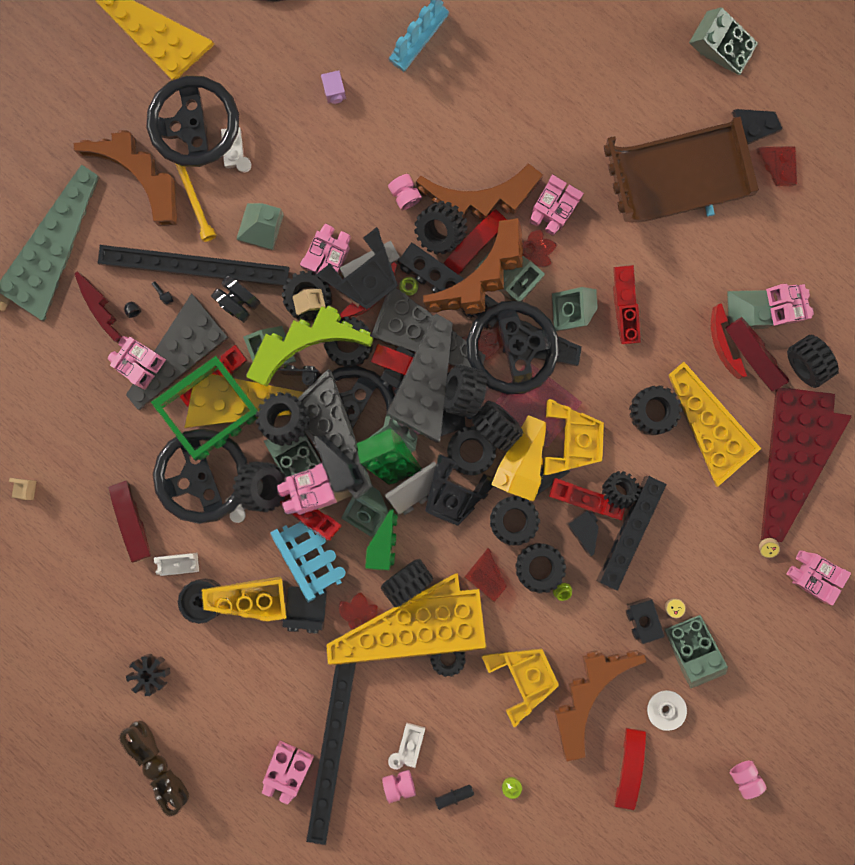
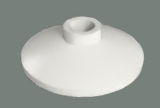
M665 690L653 695L648 703L647 713L654 726L661 730L670 731L683 724L687 715V707L680 695L673 691ZM664 706H668L669 710L667 712L662 711Z

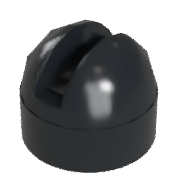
M127 302L124 306V312L128 318L136 317L141 313L139 305L135 302Z

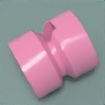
M409 174L399 176L388 185L392 195L397 197L396 202L401 210L413 207L422 199L418 189L413 188L414 182Z
M744 761L730 770L734 782L739 784V791L744 799L757 797L767 789L763 779L758 776V770L753 761Z
M410 770L398 773L397 777L389 775L382 778L388 803L399 801L402 796L405 799L416 796Z

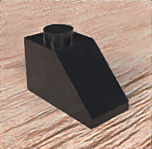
M583 511L566 523V525L588 556H592L595 553L599 529L596 523L598 519L593 512Z

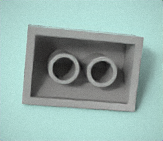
M435 462L385 495L398 514L403 512L406 515L414 509L413 505L419 502L422 504L428 500L436 468Z

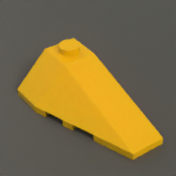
M528 415L521 427L524 434L507 451L498 467L492 485L511 494L534 501L541 485L540 470L541 465H543L542 447L545 442L546 422Z
M281 577L202 589L204 610L260 619L262 621L286 619Z

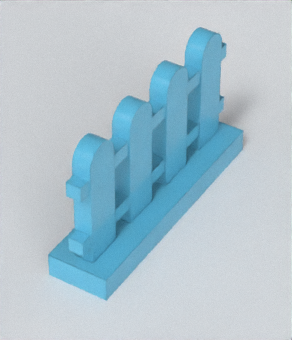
M430 0V4L421 9L417 21L410 23L404 37L401 36L397 40L394 52L389 57V62L403 72L449 15V11L443 7L444 2L442 0Z
M301 522L290 528L287 525L282 527L283 531L279 533L278 529L270 532L273 541L308 603L315 599L314 594L317 592L319 595L324 594L323 589L335 582L337 586L342 583L340 579L344 578L345 569L342 567L333 568L331 562L335 560L336 554L333 550L324 552L321 547L326 543L324 538L318 534L315 535L312 530ZM307 532L310 538L297 545L295 538ZM290 542L293 547L290 550L286 545V543ZM317 549L320 555L307 562L304 555ZM297 559H300L302 563L299 567L295 561ZM327 566L329 572L316 579L313 572ZM309 575L312 582L307 583L304 577Z

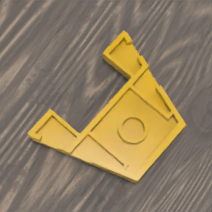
M547 400L546 418L565 419L564 458H544L543 475H550L602 461L604 422L576 412L568 406L556 403L554 400Z
M542 648L481 656L489 673L508 665L523 697V702L506 709L513 727H516L525 716H528L540 702L559 686Z

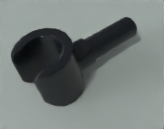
M156 281L152 283L164 304L174 301L169 291L164 293Z

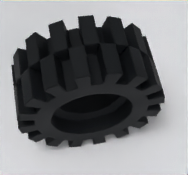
M620 471L612 473L602 485V494H606L604 499H609L608 504L611 505L613 503L614 508L619 506V509L624 507L626 509L640 495V489L638 488L640 485L639 483L635 484L637 479L635 477L631 479L632 475L630 473L628 475L624 471L621 474ZM615 485L624 488L627 495L618 492Z
M453 652L456 659L450 666L442 664L440 660L441 654H433L430 656L431 665L437 674L443 675V677H453L464 668L466 662L465 652Z

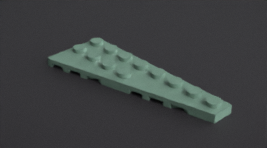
M82 164L0 280V293L42 321H45L47 318L46 314L53 302L52 298L56 288L59 286L63 269L65 270L74 246L73 242L80 230L79 226L83 216L86 214L88 202L99 179L97 174Z

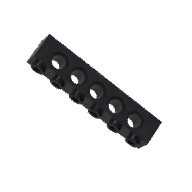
M412 242L398 260L400 269L408 275L409 273L413 274L417 282L430 286L433 293L445 290L448 284L456 285L464 280V278ZM417 262H422L425 267L422 270H417L414 265ZM438 273L440 279L433 281L430 279V275ZM485 294L486 308L498 303ZM461 308L462 313L468 318L474 317L476 319L480 315V313L466 314L464 308ZM492 318L484 329L489 328L492 330L498 321L497 318Z
M644 476L639 487L640 495L631 505L596 581L618 591L664 492L666 483L651 476Z

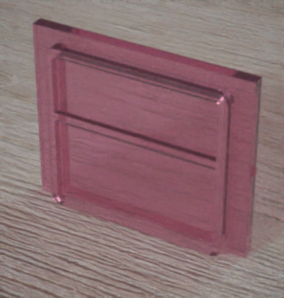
M531 364L532 377H534L539 372V369ZM550 377L542 386L528 393L511 395L502 393L495 402L505 409L521 427L528 415L546 422L544 442L546 448L549 447L559 432L565 427V419L546 418L547 400H554L556 403L568 406L574 411L582 404L580 400Z

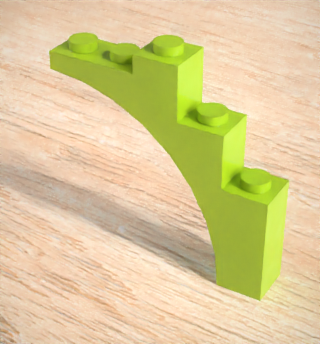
M321 306L312 328L310 323L300 319L299 322L293 320L284 341H282L283 337L272 333L271 336L265 334L246 377L267 387L278 368L284 362L312 345L331 341H346L371 347L373 338L370 337L371 333L363 329L359 331L352 329L353 325L345 321L339 323L341 317L337 309L327 306V308Z

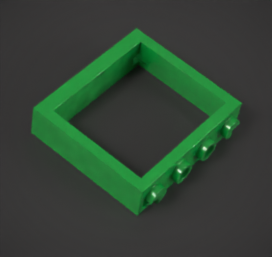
M217 356L151 402L195 461L207 458L212 449H219L226 443L225 440L227 438L237 436L242 432V427L247 424L250 426L258 419L256 416V411L258 410ZM219 370L250 411L197 450H194L163 408L213 372Z

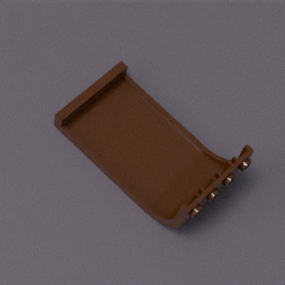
M741 117L733 118L729 123L636 146H615V136L607 138L606 145H604L605 156L609 157L610 164H608L610 176L614 177L615 181L613 183V190L615 195L618 194L619 202H617L619 213L623 214L625 222L635 223L655 220L754 196L759 191Z

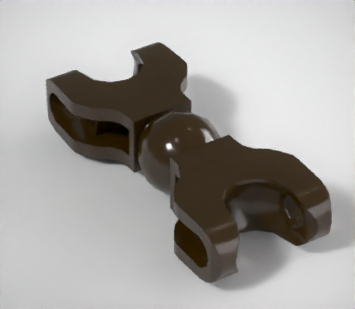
M136 721L121 732L120 742L126 753L139 766L142 765L143 775L147 779L152 780L150 785L153 788L155 799L164 814L167 816L177 815L182 806L189 800V793L183 782L173 774L171 769L167 770L166 759L157 755L160 751L147 724L143 721ZM136 727H140L142 729V734ZM127 733H128V736H129L131 742L126 739V734H127ZM179 793L183 795V800H181ZM168 801L176 809H170L168 807Z

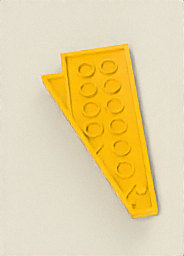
M458 573L453 574L417 594L400 607L392 608L328 643V665L486 649L479 589L460 591Z

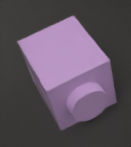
M340 71L322 74L321 78L327 102L337 104L346 99Z

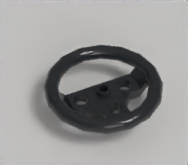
M185 75L169 81L155 93L147 109L146 129L152 145L165 159L180 166L202 167L218 161L231 149L239 132V111L233 96L222 84L205 76ZM199 88L214 93L223 102L228 115L227 130L221 142L210 151L207 140V125L205 124ZM179 91L182 107L177 114L170 118L159 117V112L164 102L175 92ZM190 103H197L196 109L188 110ZM174 124H181L179 131H172ZM162 138H179L188 145V155H183L171 149ZM196 139L203 141L200 147L193 146V142Z
M501 301L486 308L485 312H482L472 323L467 337V359L471 367L484 372L488 388L506 395L525 394L542 386L554 372L559 357V337L551 320L538 307L522 301ZM517 312L531 317L541 326L542 330L531 332L520 324ZM495 317L499 323L512 383L494 378L484 368L479 357L478 341L483 328ZM508 322H511L515 325V331L513 333H509L506 330V324ZM531 337L538 339L539 344L536 348L529 344ZM516 344L517 348H513L512 345ZM548 350L543 367L532 377L530 362L536 352ZM517 360L524 362L525 368L523 371H518L515 368Z
M359 366L339 367L331 371L335 382L345 378H359L352 390L339 393L352 430L376 388L381 392L386 402V411H388L395 394L392 389L381 384L383 380L380 379V376L375 371ZM364 390L366 397L363 400L356 399V391ZM353 409L355 414L348 415V410Z
M202 428L185 431L182 434L193 449L197 450L201 447V440L209 441L220 432ZM177 437L168 441L157 456L152 474L155 494L163 507L178 519L196 524L219 521L235 511L239 505L236 501L238 498L234 497L232 493L227 502L223 504L207 458L202 459L198 464H192L190 460L191 455ZM227 438L225 440L226 443L222 447L232 456L236 463L237 471L243 469L242 466L248 464L246 456L234 440ZM181 448L186 463L180 475L165 479L168 461L175 451ZM201 473H204L206 475L204 480L199 479L201 477ZM184 478L188 479V488L181 489L179 481ZM213 490L215 493L214 498L206 500L204 498L205 491ZM189 493L200 498L204 511L197 512L185 509L175 502L173 498Z

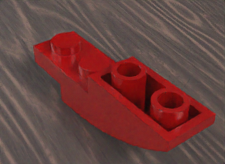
M634 265L613 267L614 301L621 344L641 343Z

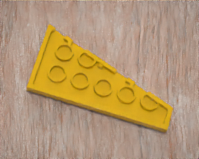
M95 0L171 80L179 78L214 45L212 40L134 0Z
M682 362L668 376L678 399L681 401L680 404L716 487H718L761 448L688 365Z
M211 374L193 387L184 428L233 423L250 410L224 376ZM234 379L259 412L258 406L265 403L263 401L265 398L270 399V395L273 393L276 396L278 392H282L284 395L290 393L296 398H299L304 393L270 385L266 387L259 383ZM283 411L278 416H288L292 414L290 411Z

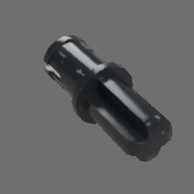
M466 785L454 791L451 789V792L436 797L435 802L438 809L441 810L452 804L458 805V802L474 796V791L471 785Z

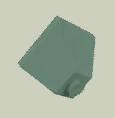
M247 203L236 240L273 250L284 216L281 208L263 203Z
M580 287L552 294L553 321L556 332L583 327L589 324L598 308L596 289Z
M766 290L727 292L729 325L741 317L752 329H767L774 325L770 310L773 306L769 305Z
M371 487L359 499L352 497L341 519L373 538L388 514L380 491Z

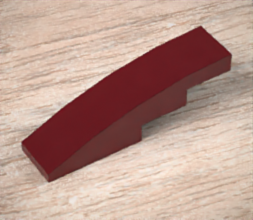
M77 271L74 275L90 311L113 341L119 343L122 335L112 326L117 319L104 307L109 301L84 275Z
M742 317L726 326L727 332L740 352L772 392L789 383V378L777 366V360L765 348L766 344Z
M123 481L109 486L108 489L116 519L131 562L134 563L150 557L151 554L144 524L140 520L129 482Z

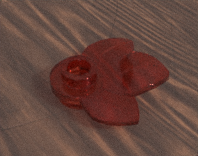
M542 229L535 230L529 234L527 241L522 243V255L531 260L536 266L547 267L552 264L548 255L555 250L557 244L552 240L543 239ZM526 248L532 249V253H531V254L526 253L525 249H526Z
M359 592L354 596L351 603L341 601L339 612L341 617L348 621L349 627L354 630L359 627L355 625L354 620L356 618L361 619V625L374 619L377 616L378 606L368 605L366 597Z

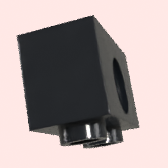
M645 598L627 604L628 610L625 611L629 622L632 621L634 628L631 630L635 640L644 644L665 637L653 599ZM646 616L648 618L647 624L640 626V618Z

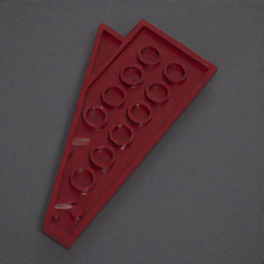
M782 387L775 390L761 540L773 538L777 542H783L852 415L834 413L835 394Z

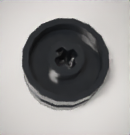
M227 275L221 284L229 293L226 294L221 289L216 288L211 297L227 313L245 323L250 314L243 307V304L255 310L261 302L236 280Z
M208 578L198 579L185 585L178 597V607L182 616L190 622L200 624L209 622L220 615L219 612L204 610V605L200 599L203 598L202 589L219 587L221 585L215 580Z

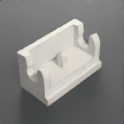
M198 553L154 558V563L158 566L156 574L160 576L199 572Z

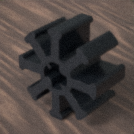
M146 654L141 657L142 663L137 659L129 665V668H133L138 672L126 675L127 682L136 679L139 681L131 689L135 694L141 691L145 685L144 696H151L156 692L154 686L160 691L167 685V682L159 678L161 676L165 678L170 674V668L158 670L160 664L165 661L163 657L160 656L155 659L152 665V654ZM148 672V674H151L152 677L149 678V676H146L145 673Z

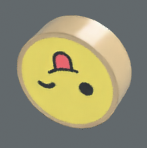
M767 538L760 542L759 550L762 556L773 558L779 554L780 546L775 539Z
M672 598L666 602L665 611L672 618H680L684 615L686 606L680 599Z

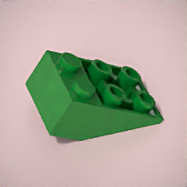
M391 428L357 443L360 464L388 485L395 484L406 477H412L422 470L402 438Z
M394 510L389 511L367 547L365 569L390 570L391 566L395 564V553H392V546L396 545V534L393 533V526H397L398 514H394Z

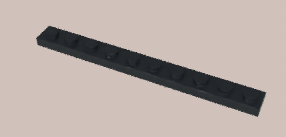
M100 245L97 264L104 266L224 279L229 275L236 281L276 286L287 285L286 280L289 278L290 267L107 245Z
M356 663L338 664L335 666L306 842L326 845Z

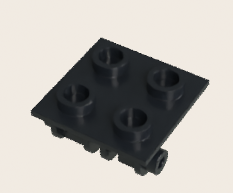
M284 365V368H278L283 375L302 376V381L308 388L317 380V376L322 375L319 370L315 369V366H303V369H298L293 365Z

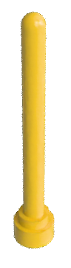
M176 164L201 226L200 237L203 242L211 241L217 237L215 230L206 221L185 166Z

